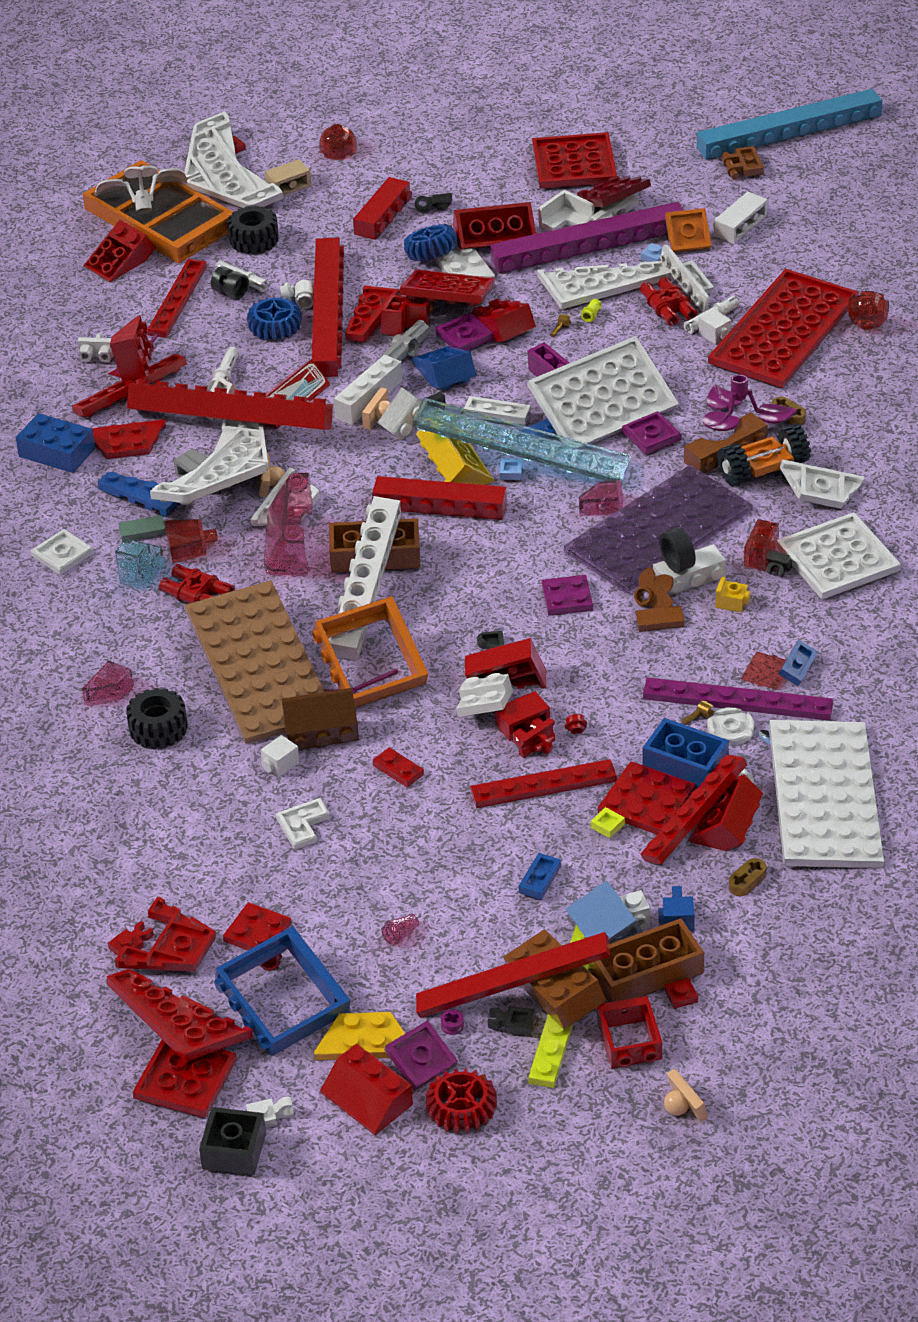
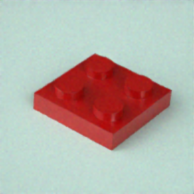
M247 902L223 934V942L248 951L288 929L292 924L291 917Z

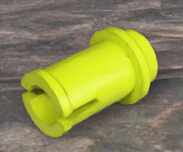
M592 299L588 306L582 309V319L585 322H593L597 317V313L602 308V303L598 299Z

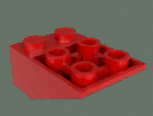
M119 220L83 266L105 280L112 282L144 263L156 249V246L146 234Z
M494 299L489 301V305L475 307L471 312L493 332L494 339L492 341L503 342L536 327L530 305L520 301L511 302L510 300L501 301V299Z
M140 315L136 316L115 333L110 341V347L122 382L145 377L148 368H150L154 346L152 340H148V327L145 321L142 322Z

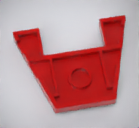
M157 896L148 909V918L168 924L149 952L125 945L115 959V967L122 969L196 971L215 941L216 931L194 917H186L181 914V909L176 906H168L163 898Z

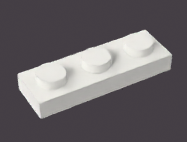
M469 396L464 407V416L526 425L531 413V405Z

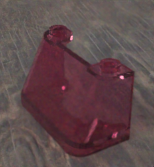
M293 473L289 475L268 508L264 568L269 575H308L309 565L306 558L304 530L298 525L290 524H301V518L307 513L308 515H313L309 473Z

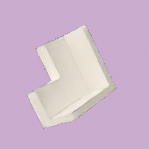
M563 190L538 208L539 227L552 231L563 228L566 225L573 226L586 223L587 219L595 214L594 204Z

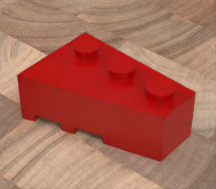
M531 638L465 656V676L467 679L471 677L487 678V676L494 673L508 674L511 686H517V689H525V686L539 685V688H546V668Z

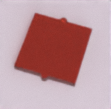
M756 651L742 676V680L757 684L759 687L765 686L778 690L784 680V677L778 673L786 659Z

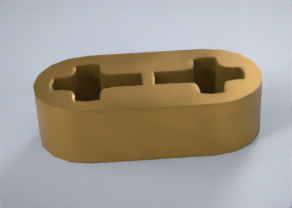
M782 396L772 400L771 404L797 409L796 413L785 422L790 425H802L805 423L806 410L803 407Z
M759 858L747 860L729 877V891L735 896H745L765 879L767 872L766 863Z

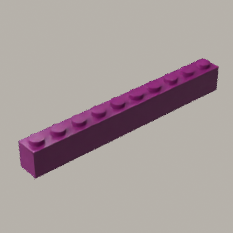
M678 201L491 244V261L500 274L668 235L665 213L683 211L684 209Z

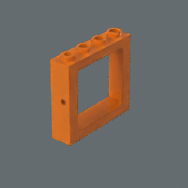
M393 596L315 621L314 631H312L314 642L320 645L323 662L325 664L328 663L331 669L330 677L333 683H337L339 689L350 688L329 638L382 620L388 622L412 674L410 676L356 694L353 693L355 708L427 683V669Z

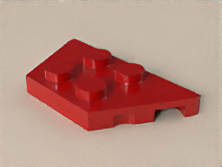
M165 419L91 429H93L96 449L100 450L106 459L150 454L153 445L160 438L159 433L162 429L166 428Z

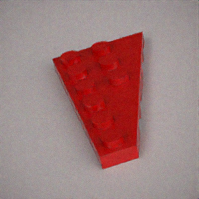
M131 969L107 976V985L185 1062L253 1038V1029L247 1026L241 1028L235 1025V1020L229 1017L222 1019L214 1015L213 1009L184 995L179 998L172 994V989L166 986L159 988L152 984L151 979Z

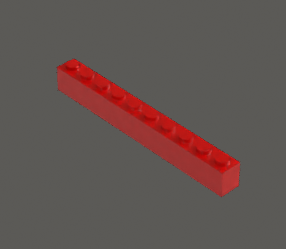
M340 237L316 238L312 360L325 377H338V369H342L343 269L345 254L344 245H340Z
M137 379L136 383H129L127 408L320 430L332 429L334 404L326 403L327 399L314 398V402L306 401L307 397L294 396V399H286L287 395L274 394V397H267L266 392H254V395H247V390L234 389V393H229L227 388L215 387L214 391H210L208 386L195 385V389L188 388V384L175 383V387L169 386V382L156 381V385L149 384V380Z

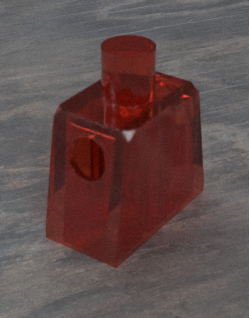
M200 519L165 521L172 564L204 556L207 554L205 543L218 542L216 528L203 530Z

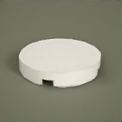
M720 709L714 712L711 718L709 717L707 733L729 740V746L741 745L753 736L754 720L750 714L742 713L741 709Z

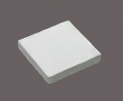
M65 529L30 550L32 557L59 575L94 554L91 546Z

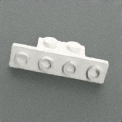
M664 245L660 255L661 263L666 266L672 277L678 281L694 304L702 312L707 311L710 300L708 294L713 292L714 286L693 260L682 263L668 245Z

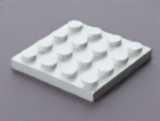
M854 512L776 540V547L779 551L790 555L792 566L822 600L901 571L900 562Z

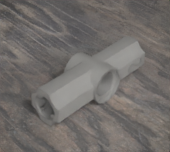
M418 320L403 335H395L391 347L384 354L399 361H402L407 355H416L419 344L431 333L430 327L424 321Z

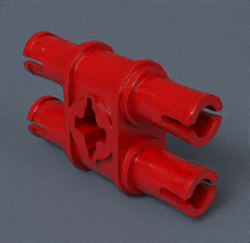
M662 277L658 281L660 290H655L650 282L643 283L640 286V292L647 298V304L655 310V314L658 317L664 318L669 326H672V323L673 325L678 323L679 316L676 312H681L688 321L697 316L698 313L691 306L689 297L684 295L682 289L674 285L668 277H665V280Z
M175 564L171 575L173 578L183 580L182 582L178 583L163 577V580L159 583L160 591L173 595L177 601H184L189 604L211 598L213 596L210 594L213 593L221 595L235 591L234 585L219 580L214 574L209 575L201 572L198 568L190 569L180 564Z

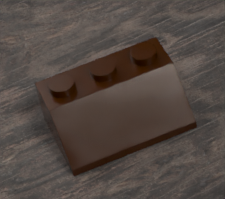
M352 688L281 699L285 735L288 740L298 746V750L359 740Z

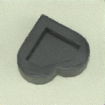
M503 630L480 633L477 636L478 647L491 649L504 645Z

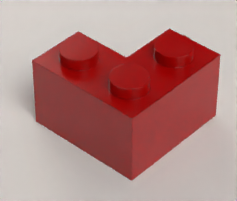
M390 295L381 310V333L391 337L397 334L402 335L406 327L411 328L418 320H422L429 325L430 301L419 297L417 299H407L405 296Z

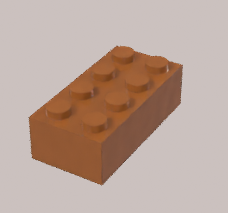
M418 518L399 519L385 570L421 568ZM366 521L329 523L331 572L349 571L351 559L356 557L357 540L361 541V525L363 522L366 523Z
M678 919L609 944L610 957L589 963V972L598 980L605 998L608 1002L641 997L665 988V984L686 978L690 979L703 974L704 951L683 920Z
M544 929L503 956L507 964L562 945ZM584 966L521 985L563 1029H566L606 1002L598 980Z

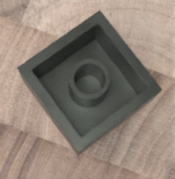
M211 1107L199 1147L202 1169L255 1175L266 1136L264 1113Z

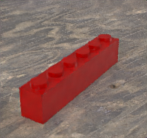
M377 476L372 491V501L374 496L399 500L401 511L503 520L507 505V490L503 486Z

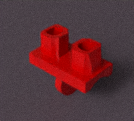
M537 717L529 724V732L526 733L522 729L513 733V742L519 747V755L525 758L534 751L537 753L540 750L545 754L550 753L553 750L552 743L555 741V733L553 731L555 721L551 718L543 721Z

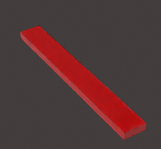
M602 932L416 993V1013L420 1018L608 958L610 957L609 937L606 932Z

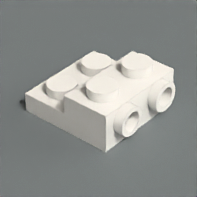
M494 673L487 676V678L471 677L466 679L459 689L461 700L456 708L458 717L503 710L513 692L509 675Z

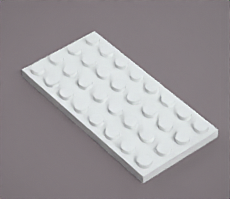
M770 720L769 732L784 866L883 868L884 857L865 722Z

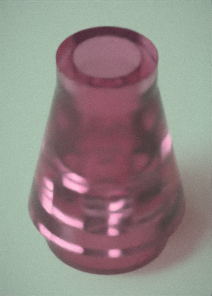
M411 913L404 917L386 921L381 928L382 936L389 944H398L419 926V920L416 915Z

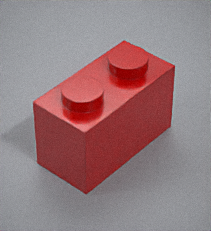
M534 691L506 703L503 710L495 711V725L509 741H512L513 733L518 729H522L526 733L529 732V724L538 717L543 721L549 719L550 707Z

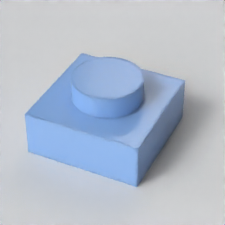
M651 243L641 252V259L647 262L661 261L660 255L663 247Z
M501 459L500 480H521L522 459Z

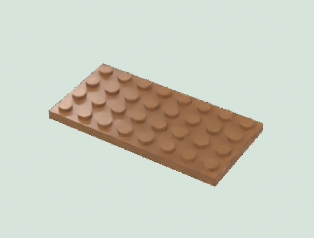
M272 580L185 605L188 618L245 744L285 732L281 699L324 692Z

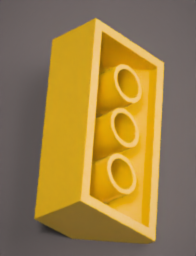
M431 415L416 433L421 441L420 445L429 453V459L437 465L436 470L444 476V482L486 485L494 481V478L462 430Z

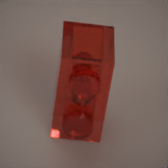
M757 519L744 546V567L766 571L769 564L766 559L768 550L775 551L777 548L776 540L779 539V523Z

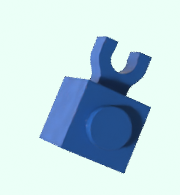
M672 886V897H663V908H658V922L664 925L682 919L690 932H694L695 913L693 896L682 897V886Z

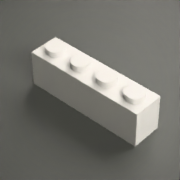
M385 354L334 398L335 418L350 425L358 421L362 417V411L381 387L388 389L389 393L403 381L401 361Z

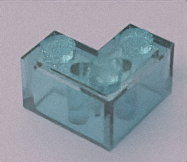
M125 538L115 551L120 585L144 591L149 584L153 583L155 575L165 565V557H163V550L160 546Z

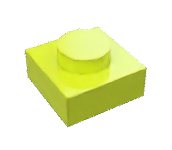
M606 807L591 820V828L608 838H611L625 825V817Z

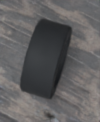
M675 527L661 533L659 536V546L667 566L674 573L692 568L695 565L696 556L688 534L680 527Z

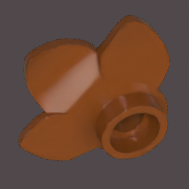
M652 567L645 569L639 576V587L634 593L636 603L641 607L652 606L653 608L672 606L674 601L668 593L673 587V577L667 574L656 576ZM645 592H648L649 594L647 600L644 598Z

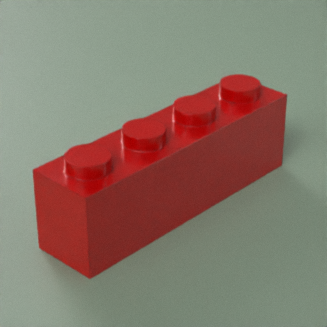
M388 177L353 218L354 235L376 240L384 232L387 225L392 223L397 213L402 211L403 206L411 200L410 182Z

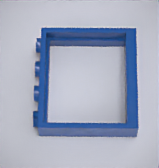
M294 926L216 968L214 984L217 990L226 995L231 1009L234 1012L238 1011L244 1026L253 1029L259 1046L263 1050L266 1049L271 1056L334 1022L339 1014L349 1013V997ZM289 950L331 1006L273 1037L231 980Z

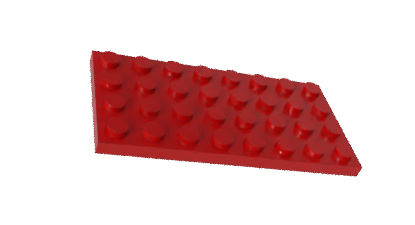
M785 268L708 356V363L783 388L859 297V291Z

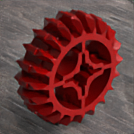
M455 1068L453 1073L445 1071L443 1077L436 1076L435 1082L430 1083L426 1094V1110H428L431 1121H435L437 1127L444 1126L446 1132L454 1128L456 1134H458L460 1129H465L468 1134L470 1128L473 1127L478 1131L480 1124L487 1126L488 1119H493L494 1111L497 1108V1092L492 1084V1080H487L485 1074L479 1075L477 1070L470 1073L467 1068L462 1072H458ZM478 1096L481 1098L479 1103L475 1101ZM447 1098V1103L443 1104L442 1100Z

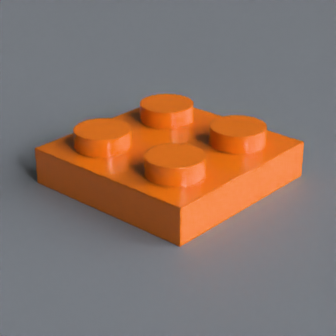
M705 208L665 213L670 248L674 253L711 248Z

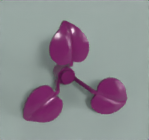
M734 375L731 377V391L714 384L707 396V405L715 410L729 408V411L727 413L722 411L707 413L703 417V425L716 431H729L736 428L739 424V417L732 415L733 408L739 406L742 400L746 399L747 395H749L755 412L759 413L758 418L766 423L777 424L784 422L792 417L797 409L776 404H763L758 408L752 394V389L748 388V377L745 375Z

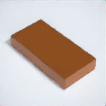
M681 606L635 610L639 632L684 627Z

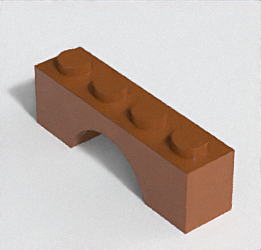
M750 412L739 418V424L734 428V434L731 437L719 441L699 438L684 446V463L699 475L712 471L720 466L717 462L719 461L717 455L720 448L736 443L742 447L766 439L768 436V425Z

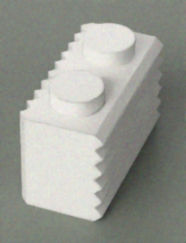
M401 388L377 423L403 440L405 436L410 434L412 426L423 415L427 405L404 388Z

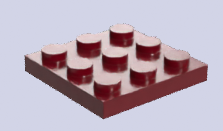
M615 176L609 178V182L605 184L598 183L593 185V189L589 191L586 189L577 192V196L593 203L594 207H605L651 187L650 179H641V176L630 178V176L623 178Z

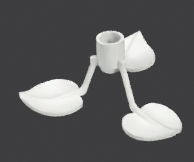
M155 166L128 167L124 170L125 177L139 178L140 190L136 191V195H134L128 182H123L121 179H109L97 184L95 197L103 193L127 188L132 197V202L136 205V212L147 213L152 211L151 201H153L156 182L177 181L187 184V177L185 172L178 168L160 170L157 174L158 170ZM153 176L150 194L147 190L143 189L142 177Z

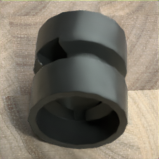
M219 266L211 277L210 285L213 291L239 300L247 292L249 279L245 274Z

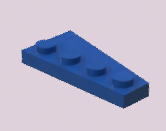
M107 472L98 481L99 490L119 498L123 496L128 497V502L145 504V509L150 511L157 509L160 511V515L165 517L180 504V502H161L160 500L151 499L150 491L158 485L154 481L127 477L116 472Z

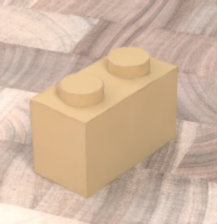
M299 159L265 171L266 182L278 186L283 196L311 186L310 170Z

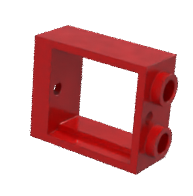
M648 996L603 1003L597 1007V1022L611 1069L663 1059V1042ZM638 1022L645 1023L650 1042L614 1047L609 1030L610 1027Z

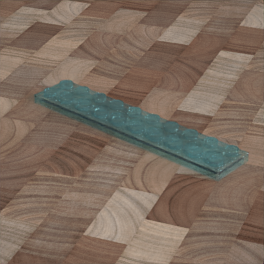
M427 398L423 399L412 424V427L418 428L421 431H429L442 437H450L464 443L481 446L485 449H493L506 455L518 456L528 461L539 462L549 467H557L567 472H575L588 478L606 481L610 484H622L631 461V455Z

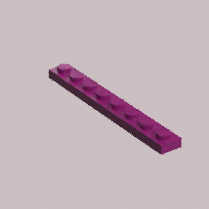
M650 677L646 678L643 691L644 700L696 706L701 701H706L713 705L714 708L741 709V711L827 721L831 720L834 698Z

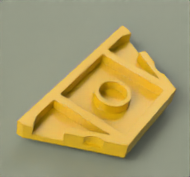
M391 1012L342 1013L337 1016L315 1049L314 1058L315 1061L337 1060L339 1056L356 1043L375 1058H390L384 1050L385 1046L405 1033Z

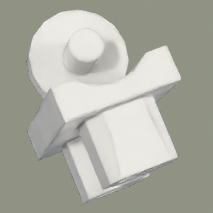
M97 333L96 338L79 337L78 347L81 361L89 362L92 357H97L102 362H110L114 358L110 347L111 338H103L102 333Z

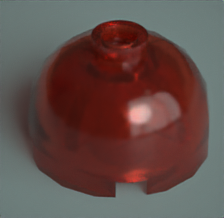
M334 124L324 129L320 135L319 152L323 153L327 159L342 160L349 154L350 157L353 156L357 151L356 136L350 128L344 125Z
M861 291L860 295L855 297V294H853L848 300V316L855 326L863 330L876 329L882 326L888 318L889 300L886 301L881 293Z

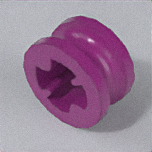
M454 1009L442 1013V1031L449 1035L459 1034L464 1028L463 1014Z

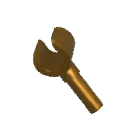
M560 314L558 316V324L550 334L551 337H555L562 326L570 327L571 315Z
M701 701L696 711L682 719V723L685 725L700 715L706 718L711 717L714 714V711L711 709L713 705L706 701Z

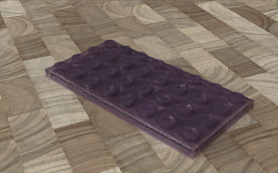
M688 465L564 545V552L625 594H628L639 586V576L648 567L653 569V564L664 561L659 546V536L661 533L675 527H680L688 534L694 549H696L753 511V504L693 466Z

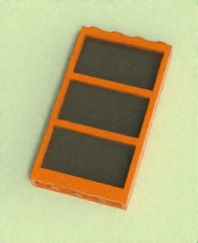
M140 160L129 167L151 165ZM124 170L109 178L128 182L134 195H136V191L140 190L139 178L125 177ZM153 176L142 177L143 189L147 190L149 194ZM156 182L153 201H151L152 211L147 213L136 212V205L132 202V197L127 188L103 193L95 197L96 185L83 193L85 210L113 226L119 220H122L146 234L156 246V251L178 264L229 234L227 220L233 211L181 182Z

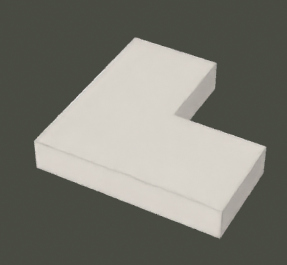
M321 798L278 812L276 813V819L294 850L317 842V837L310 826L330 819V813Z

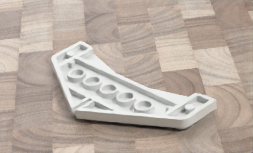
M225 111L194 125L185 167L187 184L184 183L185 185L198 192L241 208L246 206L264 207L284 198L278 186L273 183H267L240 165L236 160L230 120Z
M227 419L222 425V434L214 452L188 474L171 483L162 482L156 485L150 491L151 499L160 500L161 502H180L182 505H188L196 499L267 472L269 468L263 424Z

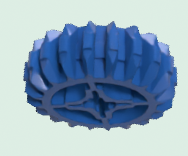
M438 224L426 226L423 229L414 231L404 239V250L408 258L413 261L422 262L424 260L436 259L454 250L458 243L457 234L451 225Z
M274 296L269 299L266 297L265 300L253 303L252 307L249 308L247 313L248 328L253 333V336L258 335L259 339L265 337L266 341L269 339L275 341L277 338L283 340L285 336L290 338L291 334L297 333L302 324L301 309L290 298L284 299L283 296L275 298Z

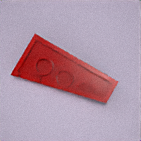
M364 285L362 289L363 295H360L358 299L359 305L355 307L353 311L354 317L350 319L345 331L346 340L365 342L381 322V310L389 296H401L400 289Z

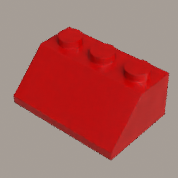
M745 774L737 777L694 826L688 841L723 851L733 847H740L746 839L745 835L748 828L753 823V816L760 807L759 802L763 792Z
M357 1043L337 1058L320 1089L321 1094L374 1135L378 1134L413 1105L412 1085Z

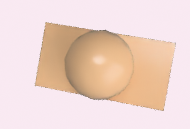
M381 387L362 411L363 427L365 429L371 430L376 421L382 417L391 404L388 401V389Z
M267 454L269 470L258 475L260 497H268L269 486L275 487L285 474L281 467H270L269 454Z
M672 1069L666 1073L670 1086L673 1089L665 1095L664 1107L666 1111L671 1115L680 1116L689 1109L699 1122L706 1120L708 1114L704 1102L679 1072Z

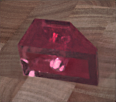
M621 480L599 481L579 496V516L623 513Z
M108 660L82 688L84 705L92 706L121 700L134 686L132 670Z

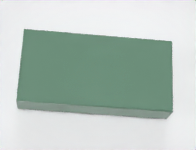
M162 515L118 523L122 542L166 535Z

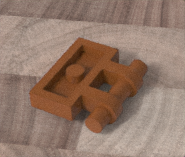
M754 146L736 148L733 154H729V152L722 154L723 165L727 167L726 171L733 180L738 179V173L742 172L745 177L764 174V166Z

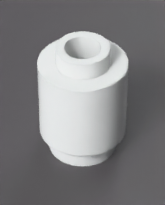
M301 280L295 285V302L301 309L311 308L314 302V284L309 280Z

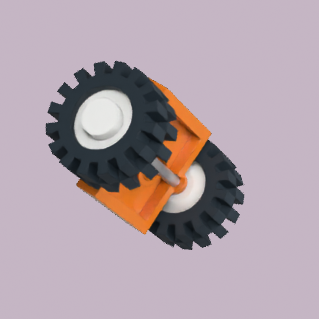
M794 424L779 429L777 432L779 434L777 435L779 441L772 436L742 447L736 443L720 448L717 455L719 461L717 462L720 465V472L723 473V479L725 478L729 486H734L749 481L751 477L749 472L754 477L781 470L780 464L782 459L797 463L809 461V458H811V448H809L810 442L807 441L808 436L804 434L805 430L801 429L800 425Z

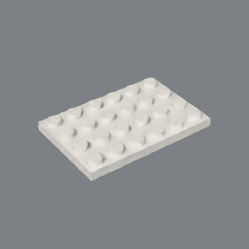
M636 336L528 380L527 386L569 454L621 432L622 426L656 411L664 414L677 408L679 405Z

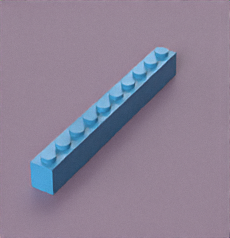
M872 88L697 132V149L707 160L722 156L724 152H729V154L735 153L736 148L759 147L882 116L883 100Z

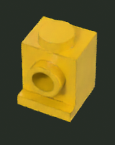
M721 577L716 589L715 608L742 612L745 604L749 605L751 599V591H748V585L726 581V577Z

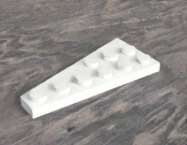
M661 261L640 262L638 266H627V263L619 264V267L609 268L608 265L576 267L574 271H564L563 268H556L555 272L545 273L544 269L537 270V277L561 310L590 302L592 299H601L637 289L646 282L655 284L662 277L664 280L665 277L673 278L670 271Z

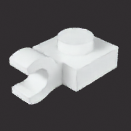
M291 1097L281 1098L274 1105L272 1099L246 1104L247 1111L264 1113L266 1128L277 1126L276 1119L294 1116Z

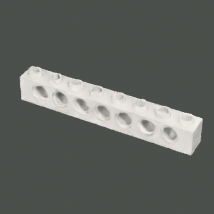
M374 496L372 504H368L366 509L367 521L361 525V541L357 540L355 546L356 557L351 559L349 571L351 574L350 577L345 579V594L340 596L339 613L376 601L401 516L399 500ZM368 625L348 631L350 632L348 634L342 633L330 637L329 641L336 657L358 661Z

